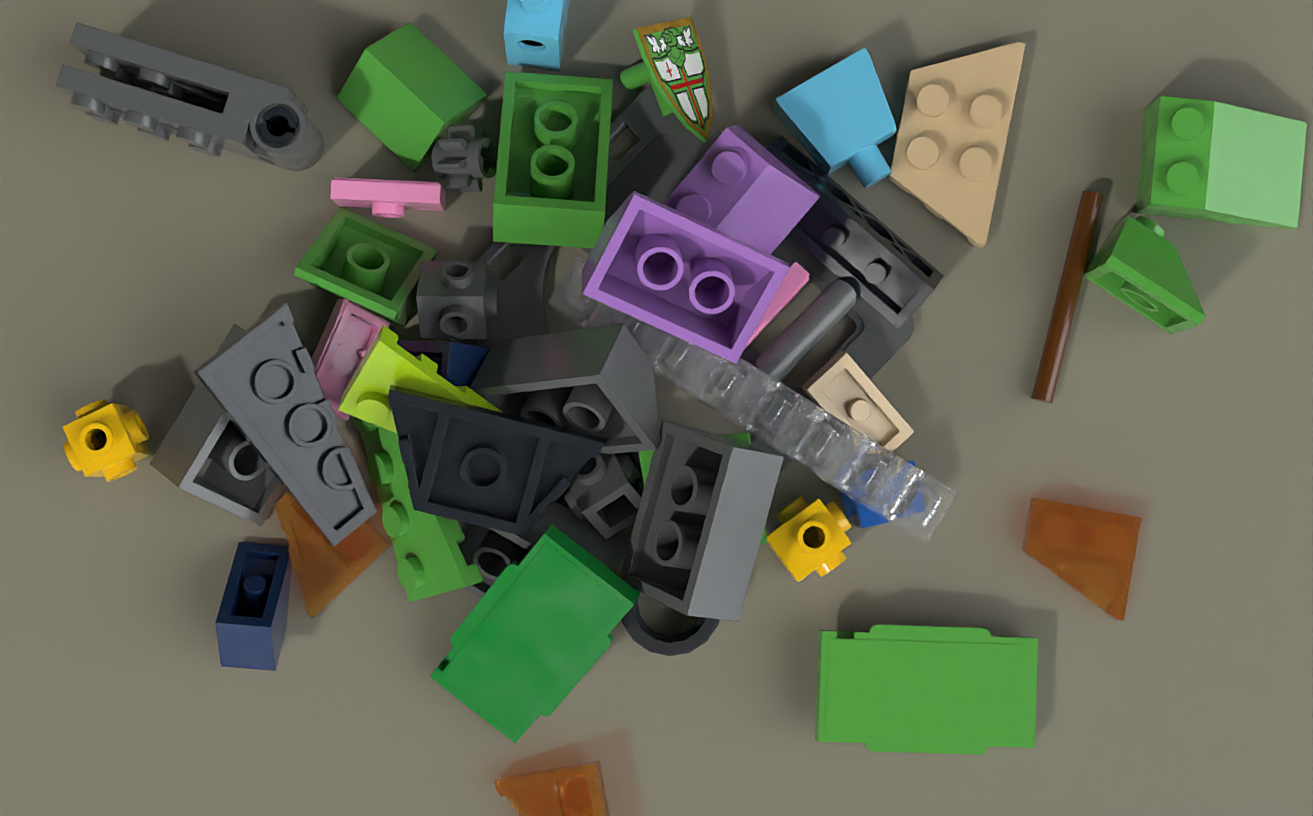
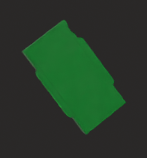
M551 524L521 563L512 561L508 564L450 638L453 646L452 649L436 667L430 678L509 740L516 743L539 715L547 717L554 712L609 648L613 641L610 632L632 608L641 593Z

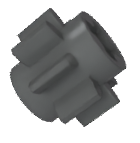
M450 125L448 129L449 139H439L433 147V170L438 178L446 179L445 187L447 189L457 188L458 192H481L483 187L482 179L492 178L496 174L497 145L493 139L486 137L485 129H474L473 125Z

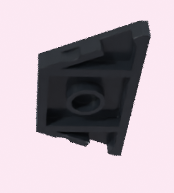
M390 385L388 392V401L392 409L402 462L405 465L408 478V488L413 510L503 532L525 536L542 517V511L550 502L556 501L571 485V479L591 457L595 458L601 452L604 443L602 437L394 385Z

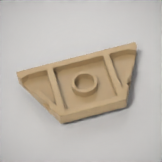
M1016 42L910 71L907 78L890 163L892 173L888 175V179L907 194H912L923 202L926 209L940 220L942 218L968 237L967 241L977 247L983 248L987 242L1026 43Z

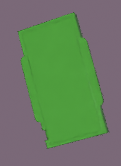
M875 624L869 628V631L818 630L815 740L818 742L865 743L866 748L873 752L980 755L984 754L988 747L1035 748L1038 638L991 635L989 630L977 627Z

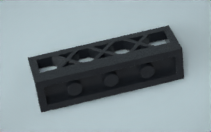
M781 136L768 145L766 149L820 195V198L789 234L841 280L850 284L857 294L895 327L900 329L935 290L944 275L786 138Z

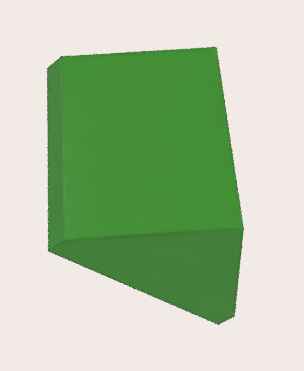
M408 22L364 50L336 99L416 173L432 156L435 143L439 139L449 138V126L461 125L488 95L411 22Z
M339 207L297 264L294 275L312 286L339 298L352 301L373 313L405 326L417 300L416 294L421 262L434 261L438 250Z

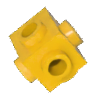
M101 399L76 410L77 420L62 426L68 438V441L63 443L65 454L72 467L78 472L82 470L85 477H105L106 482L114 481L137 470L135 462L151 455L145 441L149 439L147 428L138 412L134 409L131 410L130 406L115 403L108 405L106 399ZM100 431H104L107 437L106 445L101 448L95 435Z
M800 496L775 515L781 523L767 533V543L795 581L800 582L815 570L820 577H823L847 559L842 550L852 542L844 532L852 526L833 501L824 506L819 498H815L807 504L804 498ZM814 526L818 530L819 539L815 545L808 547L803 541V534L807 528Z

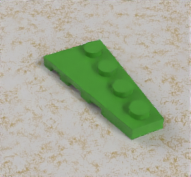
M352 416L356 428L361 433L368 457V474L376 485L382 506L383 526L391 538L397 558L398 579L406 590L409 602L484 582L477 563L467 566L458 546V543L465 539L458 521L454 519L447 520L445 517L413 510L408 488V478L405 465L402 462L397 433Z

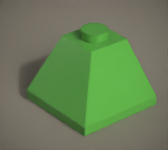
M1128 215L1115 224L1085 270L1084 278L1170 334L1200 326L1206 315L1175 245L1163 238L1165 231L1155 222L1143 216H1137L1134 219Z

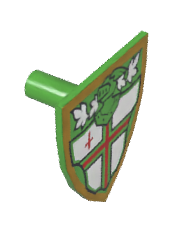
M692 17L633 29L634 37L644 61L621 71L620 79L623 86L627 90H633L650 82L662 116L666 117L675 114L681 123L703 143L708 142L712 123V89L707 62Z

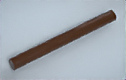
M1082 191L1031 399L1050 404L1053 402L1103 200V195L1097 192Z

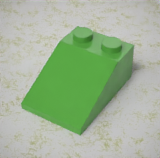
M505 72L493 201V242L593 249L604 228L613 79Z
M1159 96L1144 111L1135 213L1297 229L1307 122L1216 101Z

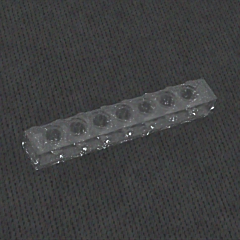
M579 256L576 257L548 301L559 314L583 329L625 324L652 360L654 374L746 432L749 431L752 436L927 545L955 501L957 492L744 359L739 358L737 363H733L582 294V268L586 261Z

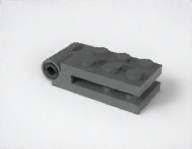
M76 22L70 44L86 55L84 63L99 69L101 76L62 64L56 86L72 96L70 105L86 111L85 115L116 126L121 117L124 122L138 127V132L163 141H169L172 133L176 135L177 139L189 143V148L214 157H220L223 149L291 171L309 169L320 159L324 149L323 136L318 127L308 118L307 113L309 109L290 88ZM133 77L151 85L150 90L153 92L131 86ZM184 93L225 105L223 114L182 102Z

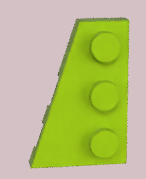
M382 325L344 390L338 408L341 412L397 433L392 409L388 401L390 385L502 412L468 386L455 387L437 374L438 364L423 353L414 357L397 344L398 335Z

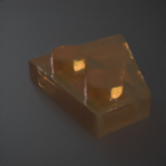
M1031 498L1022 551L1058 576L1061 581L1073 590L1079 592L1102 609L1109 617L1124 621L1142 518Z
M600 760L506 776L494 781L497 792L501 797L506 796L520 816H610Z

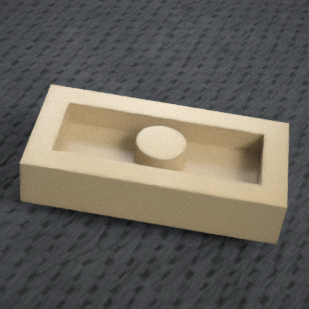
M842 350L801 386L867 464L873 468H876L914 433V430L848 353Z

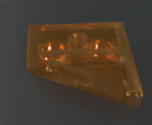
M288 492L275 504L281 528L285 531L288 539V551L294 571L297 570L306 600L304 606L307 614L312 619L316 618L392 546L368 520L335 547L331 546Z

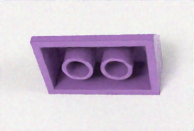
M739 125L727 127L665 201L664 205L771 255L820 198V195Z
M633 191L606 222L582 268V294L733 363H737L790 269V265L777 257Z

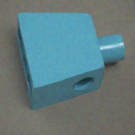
M507 0L504 42L508 65L561 71L570 0ZM522 40L537 41L543 45L531 46L522 43Z
M866 48L859 50L775 99L773 111L827 175L849 163L861 185L866 189L892 173L877 146L893 137L897 130L896 124Z

